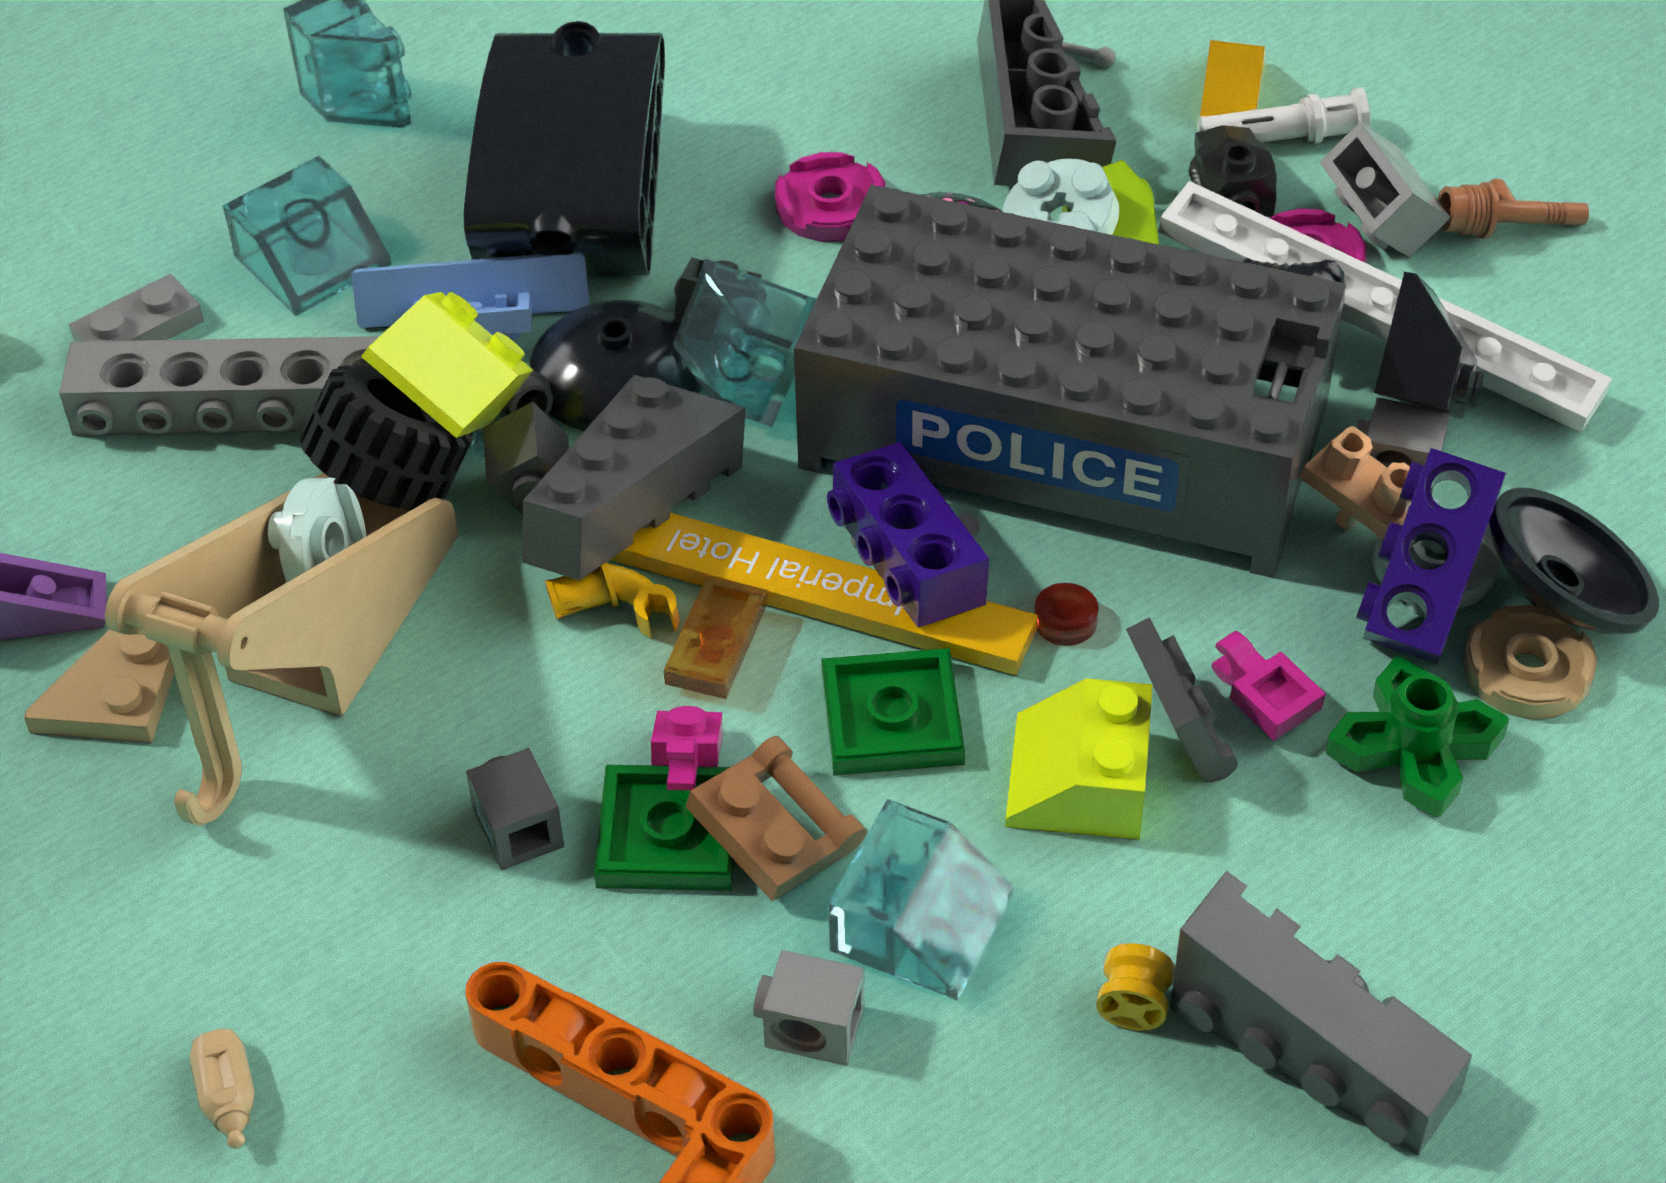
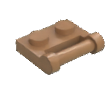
M779 736L767 739L752 755L691 790L685 806L772 902L848 855L859 846L867 834V829L853 815L844 816L791 759L793 751ZM772 777L825 835L815 841L762 782Z

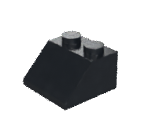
M1404 271L1374 393L1384 399L1450 412V417L1463 419L1466 406L1475 408L1477 405L1484 373L1476 370L1478 360L1434 290L1417 274Z

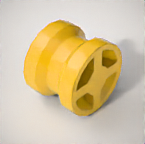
M1128 943L1112 947L1106 954L1103 974L1108 982L1104 983L1099 989L1096 1001V1009L1100 1016L1109 1023L1123 1029L1145 1031L1160 1027L1166 1021L1168 999L1164 992L1173 984L1175 964L1164 952L1149 945Z

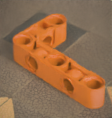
M491 962L481 966L471 974L466 984V1000L473 1034L477 1043L486 1051L525 1071L544 1085L676 1156V1160L659 1183H763L770 1173L775 1162L773 1111L767 1100L758 1093L716 1072L698 1059L587 1000L566 992L517 965L508 962ZM499 1006H511L501 1011H492L493 1008ZM617 1068H627L631 1070L622 1075L607 1074L608 1072L615 1070ZM738 1133H748L755 1136L745 1142H735L728 1139L730 1136Z

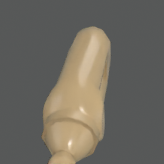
M217 1029L203 1033L193 1040L189 1060L200 1110L209 1121L213 1122L217 1131L228 1136L227 1145L233 1149H238L245 1143V1136L242 1132L250 1119L249 1113L253 1107L255 1091L244 1043L232 1029Z

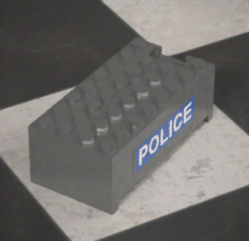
M870 185L794 346L798 468L821 474L825 466V458L841 461L901 442L931 483L1252 556L1250 573L1275 579L1292 523L1295 501L1302 482L1300 475L1304 466L1311 460L1328 403L1347 284L971 206L955 201ZM1257 379L1272 382L1268 397L1254 394ZM1282 385L1298 388L1294 402L1278 399Z

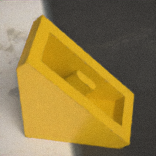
M1210 40L1200 117L1257 109L1265 63V46Z

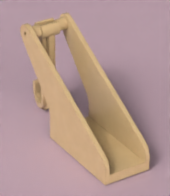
M322 473V474H320V475H318V476H316V477H314V478H329V477H328L326 474ZM288 491L126 576L114 586L109 595L105 610V621L108 629L125 635H145L147 639L167 646L193 739L203 767L202 780L197 797L192 792L180 789L174 798L177 813L182 821L203 826L217 819L232 802L242 775L241 758L211 651L217 653L220 665L225 666L229 681L343 716L457 539L458 530L452 503L434 497L412 510H405L382 505L355 494L363 513L366 537L286 583L281 567L279 550H275L268 539V523L272 513L283 511L284 503L290 493Z

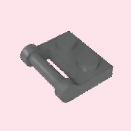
M1150 617L1127 628L1126 631L1174 730L1200 777L1206 782H1214L1230 776L1238 766L1237 759L1230 745L1219 740L1211 724L1217 720L1199 684L1193 687L1196 681L1195 675L1175 636L1172 635L1162 640Z

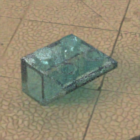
M301 0L283 8L300 95L327 122L403 128L411 124L408 100L411 99L412 92L406 77L403 75L401 57L405 55L403 42L393 27L384 26L374 16L365 0Z
M887 799L828 903L830 951L958 1001L1013 894V885L951 822Z

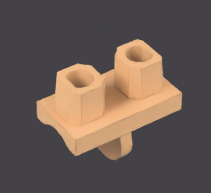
M1350 426L1336 436L1304 466L1300 479L1341 508L1336 516L1335 523L1343 530H1350L1359 521L1384 540L1390 522L1403 525L1411 502L1401 499L1400 494L1410 466L1405 463L1393 462L1389 467H1386L1370 455L1373 448L1371 438L1354 426Z

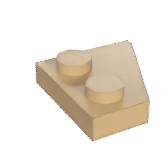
M108 630L26 710L24 719L29 733L152 743L174 676L167 646L149 640L145 635H125Z

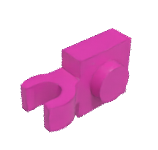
M1236 630L1216 643L1215 648L1223 656L1214 661L1211 668L1223 682L1232 686L1229 698L1273 741L1322 709L1326 693L1281 651L1266 661L1255 650L1251 642Z
M680 706L670 711H657L651 738V766H669L667 790L691 791L696 786L698 767H718L723 738V712H705L703 709L694 706Z

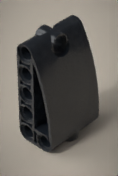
M581 21L568 22L560 26L555 33H495L488 54L478 99L464 201V232L472 260L533 255L534 252L541 255H571L576 251H586L592 255L597 275L650 274L665 77V43L663 33H599L594 26Z

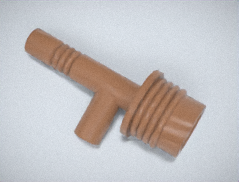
M1493 179L1489 182H1482L1480 185L1445 186L1438 196V201L1451 217L1440 230L1442 232H1457L1459 235H1476L1479 239H1489L1495 231L1497 222L1585 225L1589 217V208L1586 203L1516 200L1502 179Z

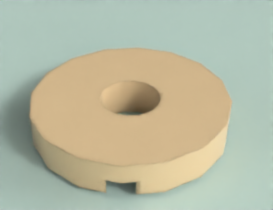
M1520 605L1505 606L1491 613L1489 619L1484 620L1481 624L1478 621L1471 628L1462 664L1468 684L1481 700L1505 714L1525 719L1555 718L1574 710L1590 692L1597 658L1592 641L1583 630L1579 635L1575 629L1568 626V623L1553 617L1540 607ZM1519 654L1535 655L1546 665L1535 668L1527 667L1519 663L1514 656Z

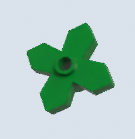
M1395 657L1375 681L1373 697L1380 712H1347L1329 733L1326 754L1357 773L1398 765L1403 799L1433 817H1440L1460 793L1463 776L1456 760H1487L1505 738L1509 718L1477 699L1457 703L1451 687L1442 678L1430 674L1401 657Z

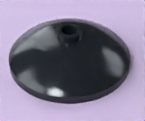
M609 300L581 307L552 324L537 341L531 354L530 368L544 375L550 383L553 405L549 414L569 427L585 431L634 375L644 378H657L668 385L700 394L706 379L707 362L702 340L695 333L689 332L675 321L674 312L642 301Z
M1512 488L1502 493L1496 500L1489 520L1493 545L1513 582L1534 606L1540 607L1563 622L1604 634L1636 633L1643 630L1654 619L1659 609V597L1650 574L1634 552L1602 522L1571 502L1537 489Z

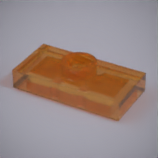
M706 576L664 668L665 685L727 699L768 604L767 589Z

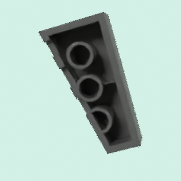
M1045 0L984 1L977 45L994 185L1014 186L1018 183L1020 170L1026 164L1033 161L1048 163L1059 159H1079L1090 163H1097L1101 167L1107 166L1112 162L1117 140L1111 128H1104L1098 118L1100 107L1093 93L1086 94L1079 81L1081 70L1075 58H1069L1062 48L1064 37Z
M634 375L523 500L522 563L580 581L632 545L633 533L641 528L649 526L656 528L670 518L672 506L685 497L695 501L710 490L711 479L720 473L729 477L742 468L746 407L671 386L657 378H644Z
M1226 870L1180 929L1170 1008L1179 1013L1180 1017L1192 1028L1201 1032H1211L1240 1049L1242 1054L1253 1064L1265 1069L1272 1068L1301 1085L1305 1092L1317 1102L1326 1106H1336L1362 1121L1381 1140L1391 1144H1400L1419 1155L1462 1093L1472 1055L1396 997L1385 998L1382 1003L1369 993L1367 984L1359 975L1360 970L1338 954L1333 960H1324L1294 937L1301 927L1278 909L1269 918L1243 899L1241 895L1248 886Z

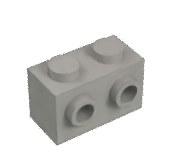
M1361 122L1320 161L1322 167L1337 186L1334 190L1337 197L1346 207L1358 215L1363 222L1360 226L1362 232L1381 250H1385L1390 245L1410 258L1451 218L1399 147Z

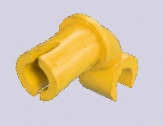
M604 563L580 581L567 576L545 581L556 620L578 611L611 603L612 607L619 606L618 601H623L634 606L637 626L641 633L650 639L652 635L648 618L651 616V611L669 615L674 631L677 630L680 622L676 596L670 588L665 585L653 584L647 577L623 566Z

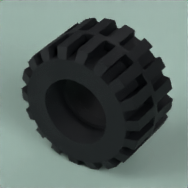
M343 365L330 372L301 434L300 442L302 443L301 448L303 452L310 458V461L329 478H336L334 480L336 483L347 484L355 494L389 507L412 510L434 497L444 500L473 441V432L458 438L454 437L375 368Z

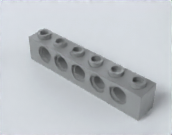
M380 336L71 342L59 395L72 435L303 431L330 372L343 365L372 367L361 356Z

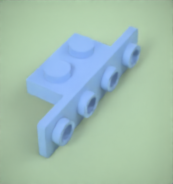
M576 251L571 255L536 254L355 269L351 277L357 324L361 328L391 326L424 295L442 292L445 295L453 292L462 297L477 311L478 316L475 319L477 323L491 335H494L495 332H500L511 340L519 338L521 332H531L532 314L575 311L589 305L585 254L582 251Z

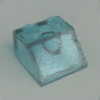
M320 156L222 205L234 256L295 316L351 287V277L355 269L388 267L391 265L390 255L352 186Z
M705 259L673 345L709 397L746 407L745 419L772 427L795 376L794 346L817 299Z

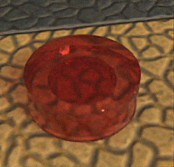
M1057 583L1048 586L1039 593L1035 600L1034 614L1038 615L1037 632L1045 640L1057 645L1072 646L1085 642L1094 634L1097 628L1099 607L1096 597L1085 587L1074 583Z

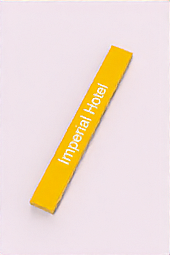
M670 513V518L656 528L649 526L633 533V544L610 559L611 561L920 649L950 648L952 658L1015 676L1018 674L1037 630V614L987 600L984 606L918 628L902 606L897 607L892 603L886 591L884 580L875 569Z

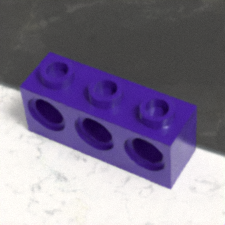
M901 442L833 463V490L827 494V504L833 521L839 527L845 526L855 540L858 553L864 564L867 566L873 565L884 580L886 591L892 603L897 607L902 606L918 628L986 605L990 558Z
M1430 448L1425 465L1412 461L1400 494L1401 499L1411 502L1403 525L1390 522L1378 555L1379 559L1389 562L1381 586L1368 582L1356 616L1357 619L1367 622L1363 639L1438 664L1506 475L1505 472ZM1441 481H1455L1466 490L1468 500L1458 508L1447 509L1434 501L1431 489ZM1421 540H1432L1442 546L1446 554V561L1436 569H1422L1412 561L1409 550L1415 543ZM1411 600L1422 608L1425 621L1414 630H1400L1390 622L1387 615L1388 608L1396 601Z

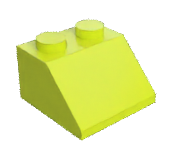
M437 292L420 298L377 338L361 357L448 432L458 438L490 425L533 372V369L521 360L525 353L513 340L500 332H495L494 335H491L475 321L478 313L466 300L453 292H449L447 295Z
M1085 678L1017 713L1005 827L1140 840L1153 684Z

